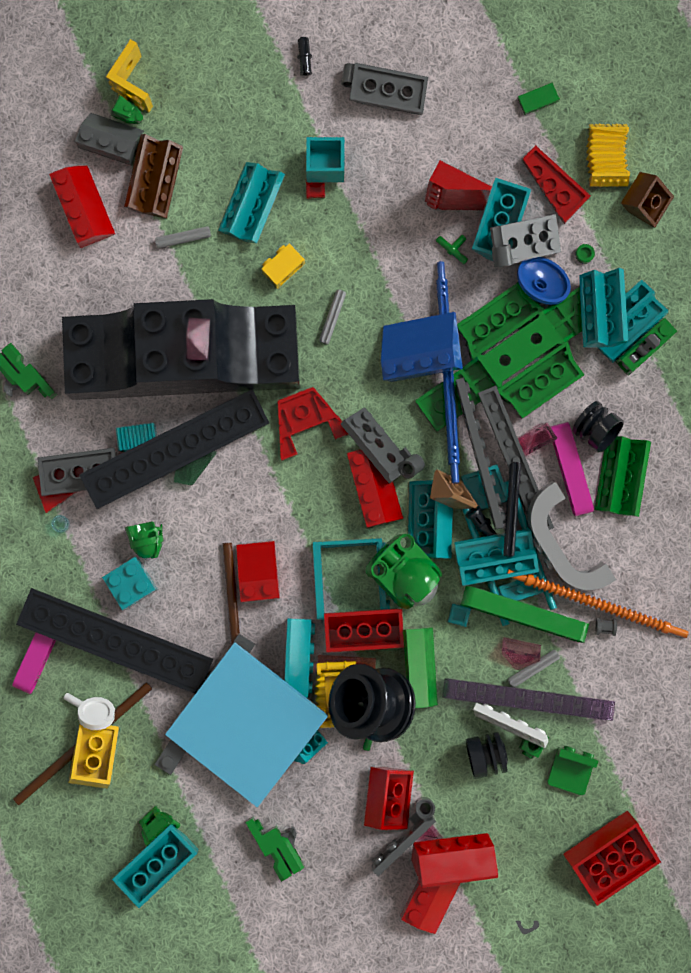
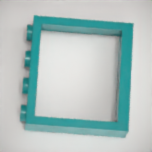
M382 538L313 542L317 620L324 619L325 613L321 548L376 545L378 552L386 544V542H382ZM379 586L380 610L390 609V600H386V592Z

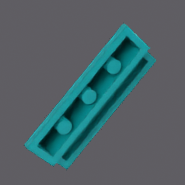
M246 162L218 231L245 242L257 243L285 174L281 171L267 170L258 163Z
M617 268L606 273L591 270L579 275L583 347H615L627 343L628 327L624 269Z
M640 280L625 294L628 342L615 347H597L612 363L668 314V309L655 298V291L643 280Z
M531 530L516 531L515 555L513 557L503 555L505 533L454 542L462 586L539 572ZM508 569H511L515 572L508 573Z

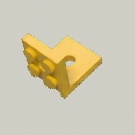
M130 39L106 78L109 79L108 83L112 86L111 90L118 93V97L121 95L126 100L133 102L142 112L143 110L150 112L153 105L149 94L126 81L142 57L138 44Z

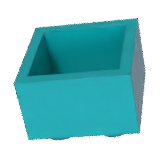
M306 137L307 182H344L345 137Z
M138 557L130 559L102 577L122 610H127L158 590Z

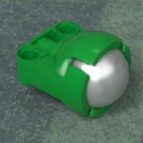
M410 534L394 536L373 556L365 569L367 576L373 578L387 595L404 610L430 602L437 592L439 578L442 577L440 569L415 543L414 538ZM402 538L406 540L404 548L400 544ZM375 565H378L380 568V572L377 575L373 571Z

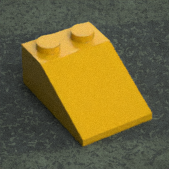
M79 723L68 783L106 789L109 787L119 730L118 726L110 725L105 729L90 730L84 728Z

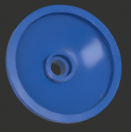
M537 257L522 261L518 267V283L522 290L533 300L543 304L554 305L563 302L569 295L571 290L570 280L565 271L555 262L543 257Z

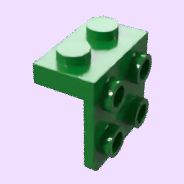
M564 745V749L558 747L549 774L548 784L578 795H584L593 767L597 768L599 761L594 758V754L583 751V754L575 752V748Z

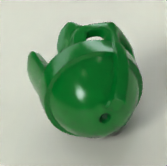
M151 521L125 527L130 548L139 557L144 559L158 558L162 542H164L162 524L160 527H156L154 522Z

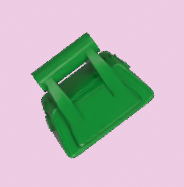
M119 95L112 108L111 116L128 124H140L143 120V115L138 107Z
M157 806L151 809L139 821L143 828L141 833L146 846L170 824L177 829L181 826L171 815L161 812Z

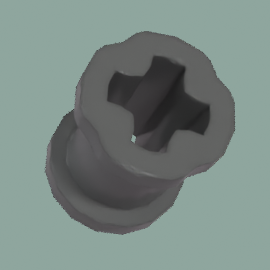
M596 618L595 634L604 633L616 636L617 619L601 620Z

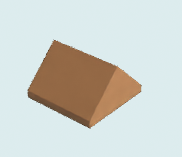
M438 469L434 472L431 499L453 509H472L478 506L462 480L459 479L458 484H453L451 482V475Z

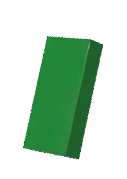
M553 82L522 94L517 98L524 115L560 100Z

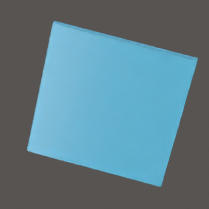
M234 643L165 735L258 808L329 715L241 646Z

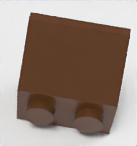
M639 172L621 204L630 214L656 228L673 200L674 195L657 175Z

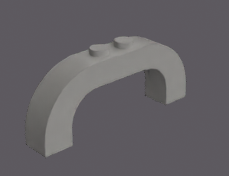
M551 481L534 495L528 508L527 523L528 528L532 532V538L535 541V549L539 554L542 553L546 559L544 563L549 570H553L563 582L575 588L596 590L611 584L616 578L606 563L600 562L586 571L575 570L549 531L547 517L550 510L556 504L566 499L557 483Z

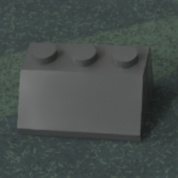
M90 113L82 122L75 142L80 149L132 166L140 135L144 133V130Z

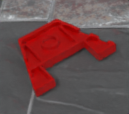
M314 387L278 400L280 456L282 461L298 455L291 436L328 422L335 440L349 435L342 427L341 419Z

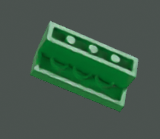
M617 436L612 444L604 450L594 510L639 517L651 441Z
M433 628L403 630L406 678L414 690L415 708L438 705Z

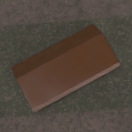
M147 134L140 135L124 207L138 213L167 218L183 146L171 140L159 141Z

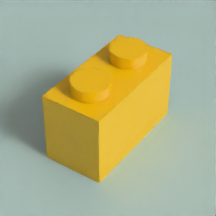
M290 243L287 246H281L273 259L268 258L262 264V273L277 289L305 265V259Z

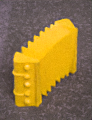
M589 124V137L586 146L588 147L586 153L589 155L586 160L589 161L587 167L590 168L588 173L591 174L589 178L590 187H628L630 171L626 170L628 164H626L627 160L624 159L626 156L624 152L627 149L625 145L628 139L626 136L629 132L627 124Z
M356 661L317 663L318 676H316V680L318 682L315 683V687L318 689L315 690L317 695L315 697L316 706L329 715L320 728L334 727L328 705L330 690L339 673L346 667L356 664Z

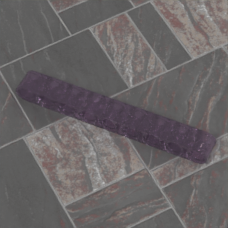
M449 678L444 679L442 698L608 721H613L616 702Z

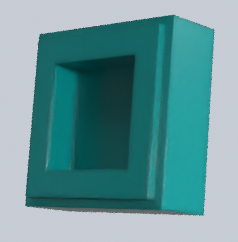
M452 603L447 622L467 627L471 609Z

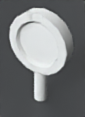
M69 693L65 694L64 700L78 707V720L84 728L101 730L110 726L114 721L115 708L109 700L102 697H93L81 701Z

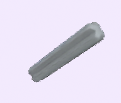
M207 226L156 237L155 242L157 248H163L211 237V232Z
M336 290L319 339L323 344H329L346 296V292L342 290Z
M552 650L508 678L511 687L518 686L559 660L558 652Z

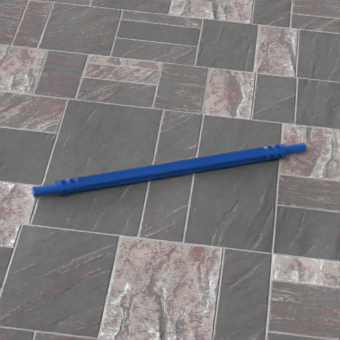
M443 261L437 262L438 280H436L439 315L449 313L448 280L445 278V264ZM453 371L443 373L448 465L451 468V482L458 484V465L460 460Z

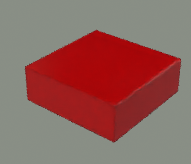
M306 180V198H325V182H307Z

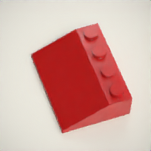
M439 160L429 179L425 202H427L430 208L435 210L439 208L440 210L483 211L492 186Z
M628 810L563 854L597 906L661 863L638 822Z

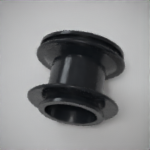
M357 663L346 667L336 677L330 690L328 705L331 721L342 736L354 740L367 738L371 741L382 743L395 740L406 732L413 720L416 702L414 690L410 682L401 673L391 668L374 669L367 664Z

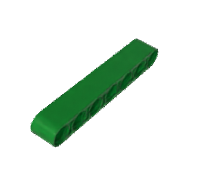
M465 586L460 604L476 611L579 643H585L589 624L471 586Z

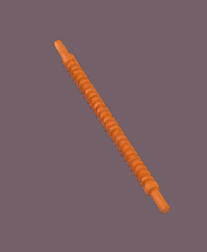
M508 569V573L515 572L511 569ZM532 574L510 577L524 582L526 586L533 585V588L538 587V590L542 588L544 592L548 590V593L553 592L554 595L558 594L559 597L564 596V599L568 597L570 601L574 599V602L579 601V604L584 603L585 606L589 604L590 608L593 606L595 609L600 608V611L605 610V613L610 612V615L615 613L616 617L620 615V618L625 617L626 620L630 619L631 622L635 620L636 624L640 622L641 625L651 626V629L656 628L657 631L660 630L665 634L669 632L687 638L689 633L687 630L672 626L670 622H662L661 619L657 621V618L652 619L651 616L647 617L646 614L642 615L641 612L637 614L635 610L633 612L631 609L626 610V607L621 608V605L616 606L615 603L611 605V602L606 603L605 600L601 601L600 598L596 599L595 596L592 598L590 595L585 596V593L580 594V591L575 592L574 589L570 591L569 587L565 589L564 586L559 587V584L554 585V582L549 583V580L546 582L543 578L539 580V577L534 578Z

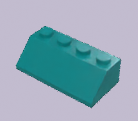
M495 177L472 247L473 251L493 261L490 227L522 221L532 189ZM510 238L508 241V245L510 244L512 248L513 240Z
M433 480L410 481L408 534L414 538L415 543L429 558L451 559L453 508L430 498Z
M288 618L285 682L308 698V693H312L313 682H309V674H313L314 662H310V654H314V643H311V635H315V623H312V619Z
M170 824L112 880L140 908L196 856L199 849L184 833Z

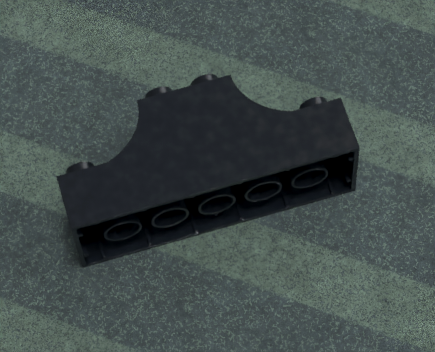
M214 299L133 303V307L116 313L62 317L65 394L72 400L241 392L251 389L253 391L300 388L295 305L245 307L222 304Z

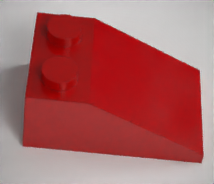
M275 541L236 545L241 602L280 598Z

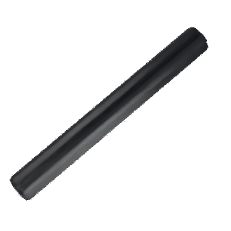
M511 462L509 470L503 555L506 557H513L515 555L521 463Z

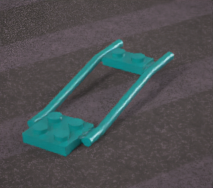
M496 464L488 469L490 475H493L496 486H493L495 494H499L501 504L507 502L509 480L503 481ZM479 471L461 476L462 482L477 505L480 506L481 511L488 509ZM519 499L517 517L521 529L525 530L529 528ZM462 509L464 515H466V513H467L470 509ZM466 518L472 539L480 538L474 523ZM534 547V550L537 554L539 572H537V574L534 575V578L539 577V580L543 578L546 582L547 578L545 576L538 552ZM494 580L487 581L491 593L516 601L544 593L550 611L557 608L552 592L548 593V590L544 592L542 588L538 590V587L533 588V585L526 586L524 582L519 580L496 587ZM500 618L502 626L510 624L508 620Z

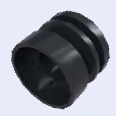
M595 401L581 413L572 431L576 436H580L581 440L589 439L588 445L595 451L602 452L617 438L623 428L624 420L614 413L608 414V408L603 407L599 401Z
M499 732L493 733L494 742H491L489 734H485V744L481 743L478 736L465 739L474 779L487 777V767H491L495 775L498 774L497 765L500 766L502 773L508 771L507 752Z

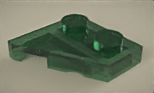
M213 451L175 470L173 483L192 486L215 457L217 451Z

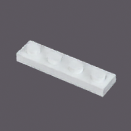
M476 703L473 708L474 714L478 718L543 748L548 744L546 733L539 728L533 729L528 727L526 722L522 720L515 721L504 712L498 713L487 704L481 705Z

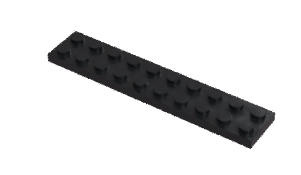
M253 389L79 474L96 509H99L269 424V421Z
M34 588L30 589L16 625L194 694L197 693L205 682L213 662L211 657Z

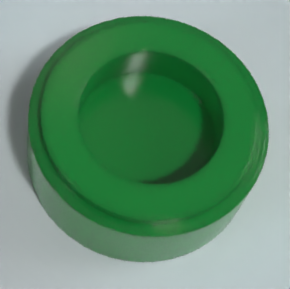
M589 244L580 245L575 252L576 259L583 264L591 262L595 256V250Z

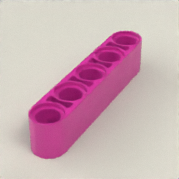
M569 422L550 426V436L573 515L576 517L594 512L592 499Z
M35 633L12 687L28 694L33 692L56 642L55 639Z

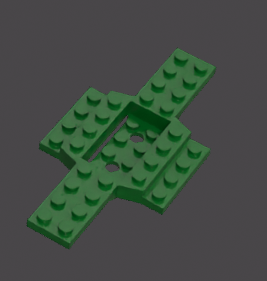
M517 282L457 324L458 331L466 341L471 361L463 369L454 373L456 418L463 415L455 386L456 379L464 378V382H468L470 387L469 400H473L475 406L481 402L477 393L496 386L501 399L509 405L511 404L519 417L523 419L584 376V373L573 359L568 343L570 339L582 332L580 287L569 293L563 302L544 309L529 298ZM539 334L542 338L539 344L532 343L531 335ZM555 345H560L552 352L541 358L539 361L531 365L529 368H527L526 370H524L523 372H521L516 377H514L502 386L503 381L511 377L513 374L524 368L526 365L534 361L536 358L547 352ZM503 355H507L510 358V364L507 366L500 364L499 359ZM441 382L415 400V403L436 433L446 426L444 385Z

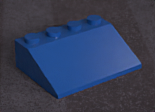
M456 312L383 326L381 352L383 380L395 382L463 369Z

